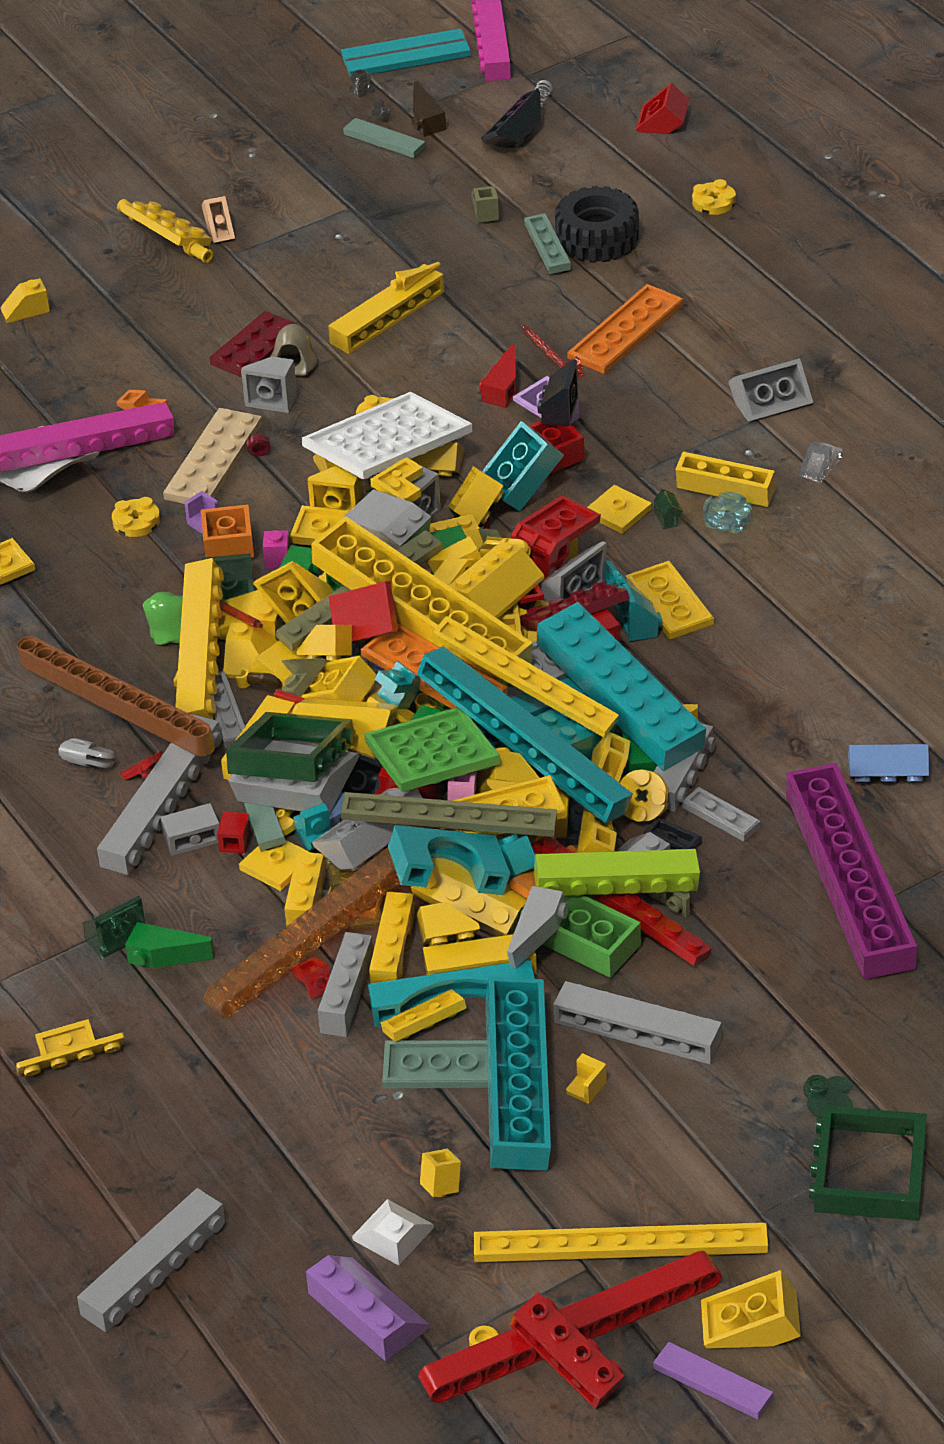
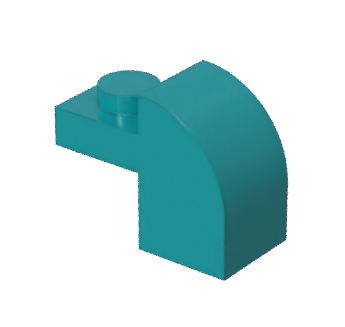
M396 661L392 669L379 671L375 677V680L382 685L378 696L388 704L398 705V709L410 707L421 683L420 677L399 661Z
M325 803L301 811L300 815L294 816L295 835L307 851L316 849L312 842L331 829L329 809Z

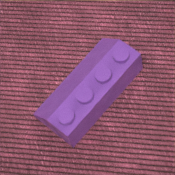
M328 1255L306 1271L308 1294L384 1361L390 1359L430 1329L428 1322L352 1257Z

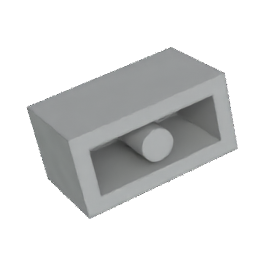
M211 803L160 817L163 837L171 856L218 843L217 831L219 822Z

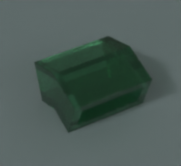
M662 489L654 499V512L662 528L677 527V519L683 510L675 494Z

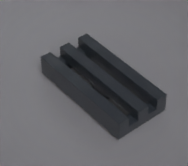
M659 817L643 833L651 832L670 844V850L696 849V846L702 844V836Z

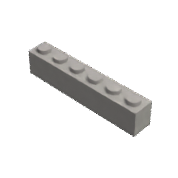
M565 981L553 1004L554 1023L711 1064L722 1041L721 1022L597 990L581 984Z
M196 1188L77 1296L80 1315L104 1332L120 1323L124 1315L134 1306H138L149 1292L160 1286L164 1279L174 1269H178L194 1251L199 1250L212 1234L220 1231L225 1223L223 1204Z

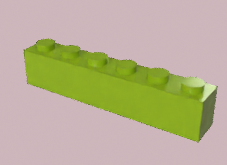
M696 849L535 854V886L563 891L564 896L688 892L698 890L700 870Z

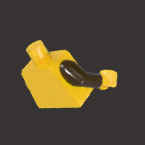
M279 640L255 657L251 669L252 672H249L248 669L241 670L242 676L235 677L239 688L261 685L273 690H282L285 686V680L292 675V672L283 664L282 660L307 659V655H297L298 648L292 651Z

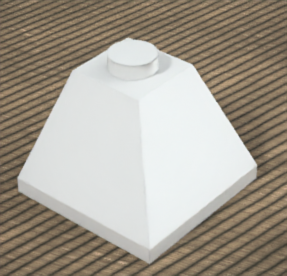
M387 1199L352 1238L353 1241L400 1265L434 1228V1224Z

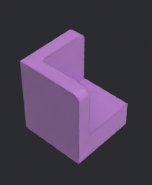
M203 491L185 501L187 524L203 534L201 510L219 508L218 501Z

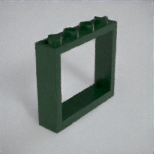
M265 712L226 749L228 774L316 782L354 744L353 736L356 734V731L353 729L352 719ZM275 738L321 742L310 754L264 750Z
M823 1106L822 1117H817L816 1134H820V1139H814L813 1156H818V1161L812 1160L811 1178H816L815 1183L810 1182L809 1198H814V1212L919 1221L927 1114ZM830 1129L913 1136L909 1194L825 1188Z

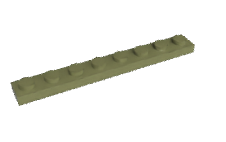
M426 530L397 549L398 552L417 565L422 564L443 550L442 542ZM343 585L328 596L347 592L350 589ZM325 597L276 630L277 638L293 651L303 643L316 625H332L329 597Z
M344 792L341 819L554 837L557 809Z

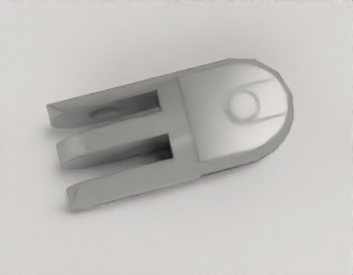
M72 738L63 742L59 747L61 758L71 763L86 767L93 765L102 768H109L114 765V761L111 760L115 758L114 751L98 747L94 742Z

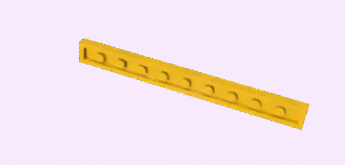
M766 1223L474 1232V1262L688 1256L698 1251H705L708 1255L768 1253Z

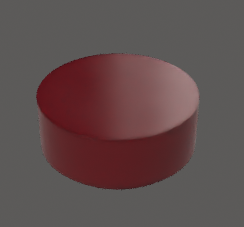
M255 434L247 440V450L253 456L266 455L271 449L270 440L266 435Z

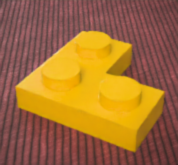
M405 457L371 478V486L380 492L413 502L421 497V489L411 482L423 475V467Z

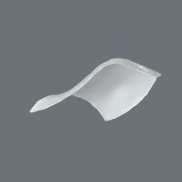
M100 452L86 454L77 459L71 457L0 472V482L20 492L28 493L42 486L68 466L93 460Z

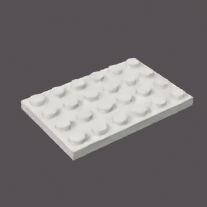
M408 392L302 437V446L359 478L368 479L405 457L411 459L418 455L426 454L427 451L434 448L442 447L450 441L462 438L464 435L472 432V423L412 392Z

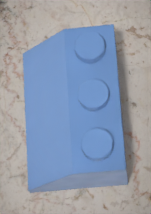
M928 744L849 745V777H855V782H870V777H881V782L897 781V776H907V781H923V776H929Z

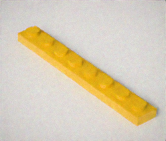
M448 616L432 632V639L602 737H605L618 721L619 714Z

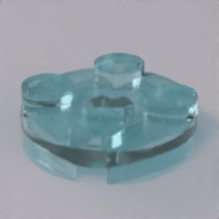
M720 493V497L714 499L711 496L703 505L705 525L710 529L715 528L738 533L751 519V505L746 502L744 496L737 493Z

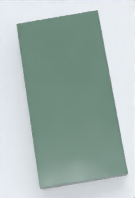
M487 1040L385 1041L383 1088H488Z

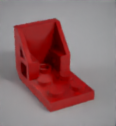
M561 495L520 521L512 532L511 539H520L527 542L531 550L530 558L544 574V579H546L567 562L570 542L599 524L601 514Z

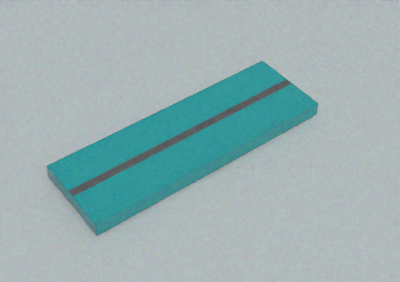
M460 28L341 49V56L350 78L470 57L471 50Z

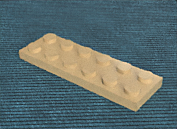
M219 408L164 490V500L185 504V501L201 491L215 498L246 450L248 438L255 435L262 425V416Z

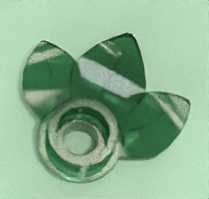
M822 1075L810 1076L803 1085V1093L808 1098L807 1107L809 1111L816 1117H822L823 1106L853 1108L852 1101L846 1094L852 1088L853 1082L840 1076H833L828 1079Z

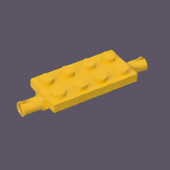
M126 199L119 201L117 210L127 215L131 221H138L178 246H183L184 252L191 257H196L204 263H209L212 260V250L204 247L210 246L212 238L204 234L205 231L203 229L191 226L190 222L185 219L177 218L174 212L162 209V205L152 201L149 204L139 201L130 203Z

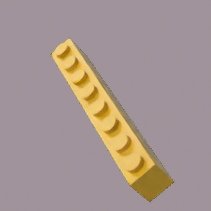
M213 558L185 564L176 708L189 714L213 719V714L216 713L214 694H217L215 675H218L216 657L219 656L217 640L221 634L218 623L219 618L222 616L219 605L220 600L223 598L221 581L224 580L221 567H217Z

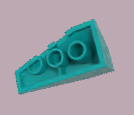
M610 560L606 561L605 582L626 589L630 598L614 605L628 641L657 638L658 627L662 625L660 613L656 612L653 603Z

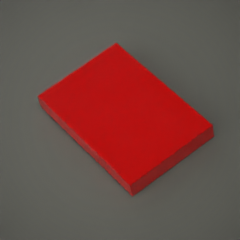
M384 581L328 596L332 624L352 625V643L398 631L391 581Z

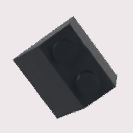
M571 360L552 374L548 384L543 386V400L538 401L537 408L538 414H541L542 424L570 426L578 400L577 360Z
M349 748L347 751L358 753L359 758L341 792L375 794L380 788L378 775L383 767L382 764L375 757Z

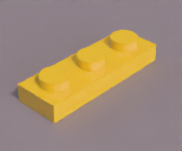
M452 989L381 1022L383 1033L395 1042L405 1040L411 1034L422 1029H428L434 1023L445 1018H451L458 1012L466 1009L465 999Z

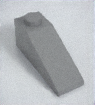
M536 886L531 887L507 950L512 968H517L559 929L562 919H566L569 906L565 902L563 891Z

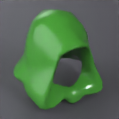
M156 592L144 601L143 609L150 627V636L154 639L155 644L180 643L183 596H178L171 592Z

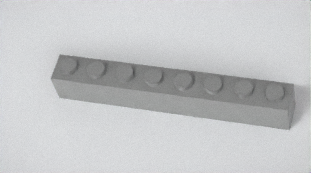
M191 714L210 725L215 746L219 747L222 741L219 721ZM173 743L168 746L98 846L97 852L100 867L126 875L130 873L132 868L139 863L145 849L151 846L156 833L162 830L160 817L172 814L175 811L176 804L181 797L186 795L188 787L193 780L197 779L199 771L204 764L208 763L211 754L197 756Z

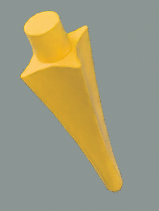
M436 262L419 268L395 272L396 279L391 280L390 284L393 289L401 287L406 291L421 278L439 268L441 263Z

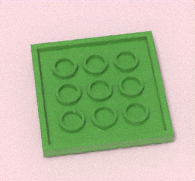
M458 707L364 734L365 743L401 792L413 791L418 787L437 784L453 777H462L467 773L486 770L491 766L500 764L498 752L472 719Z

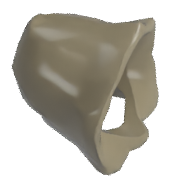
M299 324L286 325L279 330L274 350L270 357L301 356L300 363L295 366V376H305L316 366L318 357L313 352L310 336Z

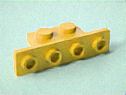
M89 1019L35 1034L41 1056L16 1063V1071L18 1075L33 1076L40 1073L43 1068L51 1066L52 1069L67 1065V1061L74 1059L84 1061L94 1057V1054L98 1052L112 1053L118 1051L125 1043L124 1033L95 1040Z

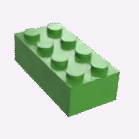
M584 895L564 896L565 902L569 906L567 917L562 919L559 929L542 945L611 978L641 945L640 922Z

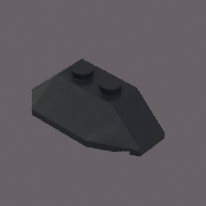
M539 89L523 94L481 137L483 143L503 148L511 145L514 147L521 145L525 141L524 138L536 130L535 126L541 121Z

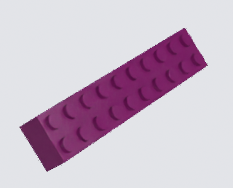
M833 763L787 772V799L863 980L916 969L917 945L838 764Z

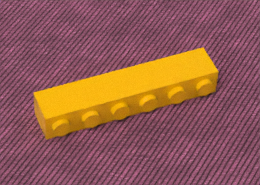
M434 270L406 291L401 287L393 289L390 285L328 325L330 344L347 354L352 353L443 294V274Z

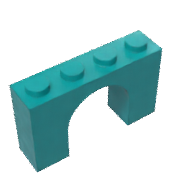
M400 825L394 826L388 849L401 885L427 888L434 867L431 858H443L454 861L467 869L472 876L478 893L504 894L510 871L495 835Z

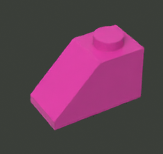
M264 531L263 554L265 569H278L290 548L291 533L289 531Z

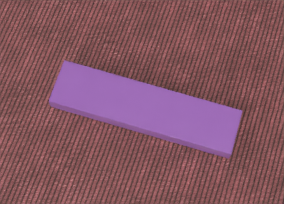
M670 1342L667 1343L653 1362V1369L757 1420L773 1399L772 1391Z

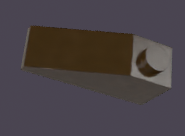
M418 81L414 82V118H412L414 129L418 130L423 137L446 130L445 111Z

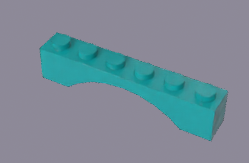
M525 960L517 968H512L510 963L368 984L374 1027L381 1026V1022L451 989L463 998L485 999L488 977L535 979L531 961Z

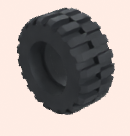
M592 186V188L583 187L579 191L574 190L570 192L568 196L565 195L557 204L555 232L565 253L572 258L577 257L580 261L589 260L595 263L596 261L607 262L609 259L615 260L620 258L621 255L629 253L630 249L632 250L639 239V210L633 198L617 188L611 189L608 186H604V188Z

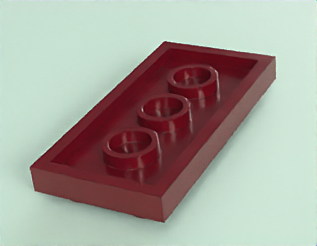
M264 311L209 357L210 365L242 378V367L269 358L273 353L279 330L286 325L297 323Z
M599 582L592 585L590 590H578L572 592L569 598L554 599L549 601V605L541 608L538 606L526 610L527 613L520 616L521 626L537 631L538 623L577 602L592 614L630 598L626 589L617 587V585L607 584L606 582Z

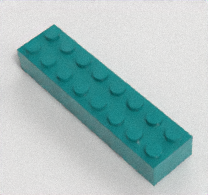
M579 602L538 623L536 644L591 699L619 714L616 724L662 771L669 769L704 748L706 727Z
M488 977L485 1004L490 1168L547 1171L551 1139L544 979Z

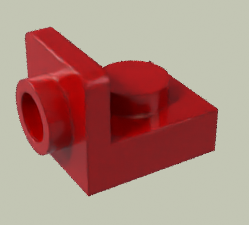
M313 957L291 967L294 977L305 984L310 998L315 999L324 994L331 974L328 964Z

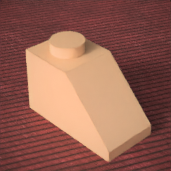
M226 197L204 200L202 203L203 214L213 244L235 239Z

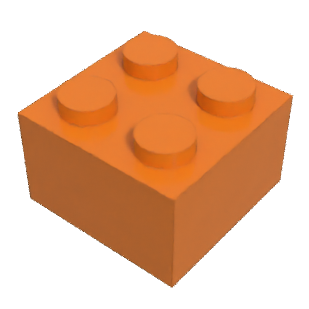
M248 505L201 510L206 559L213 558L215 562L254 557Z

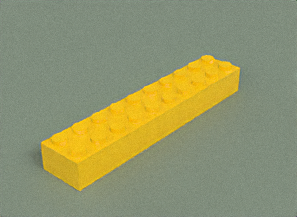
M347 516L311 543L312 564L350 590L384 581H391L397 622L436 646L442 647L444 645L432 639V632L448 616L526 662L532 663V642ZM446 647L458 658L504 685L508 683Z

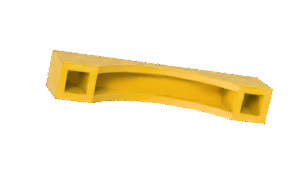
M608 732L593 749L591 761L619 782L628 760L630 741ZM584 807L577 853L614 852L617 832L613 829L612 821L605 824Z

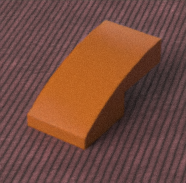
M128 390L116 402L117 406L123 410L165 402L168 408H170L167 399L149 398L145 390Z

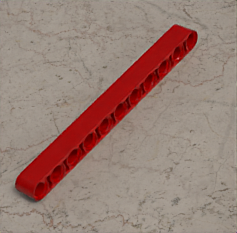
M698 1251L557 1311L565 1318L572 1319L577 1324L579 1332L586 1339H594L708 1291L719 1284L722 1275L708 1253ZM511 1329L426 1365L419 1372L418 1378L432 1402L441 1403L544 1359Z

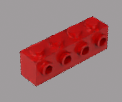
M537 1292L513 1314L510 1327L596 1410L621 1386L625 1375L622 1374L621 1367L614 1360H608L601 1353L600 1347L595 1341L590 1338L586 1339L579 1332L577 1324L572 1319L565 1318L557 1311L556 1304L550 1298L543 1297Z

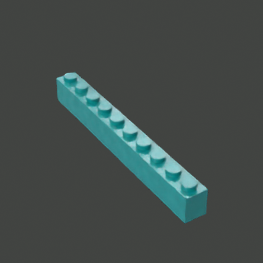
M442 646L423 655L417 672L421 679L515 753H520L530 765L544 776L551 775L553 782L601 821L606 824L625 814L633 793L446 647Z

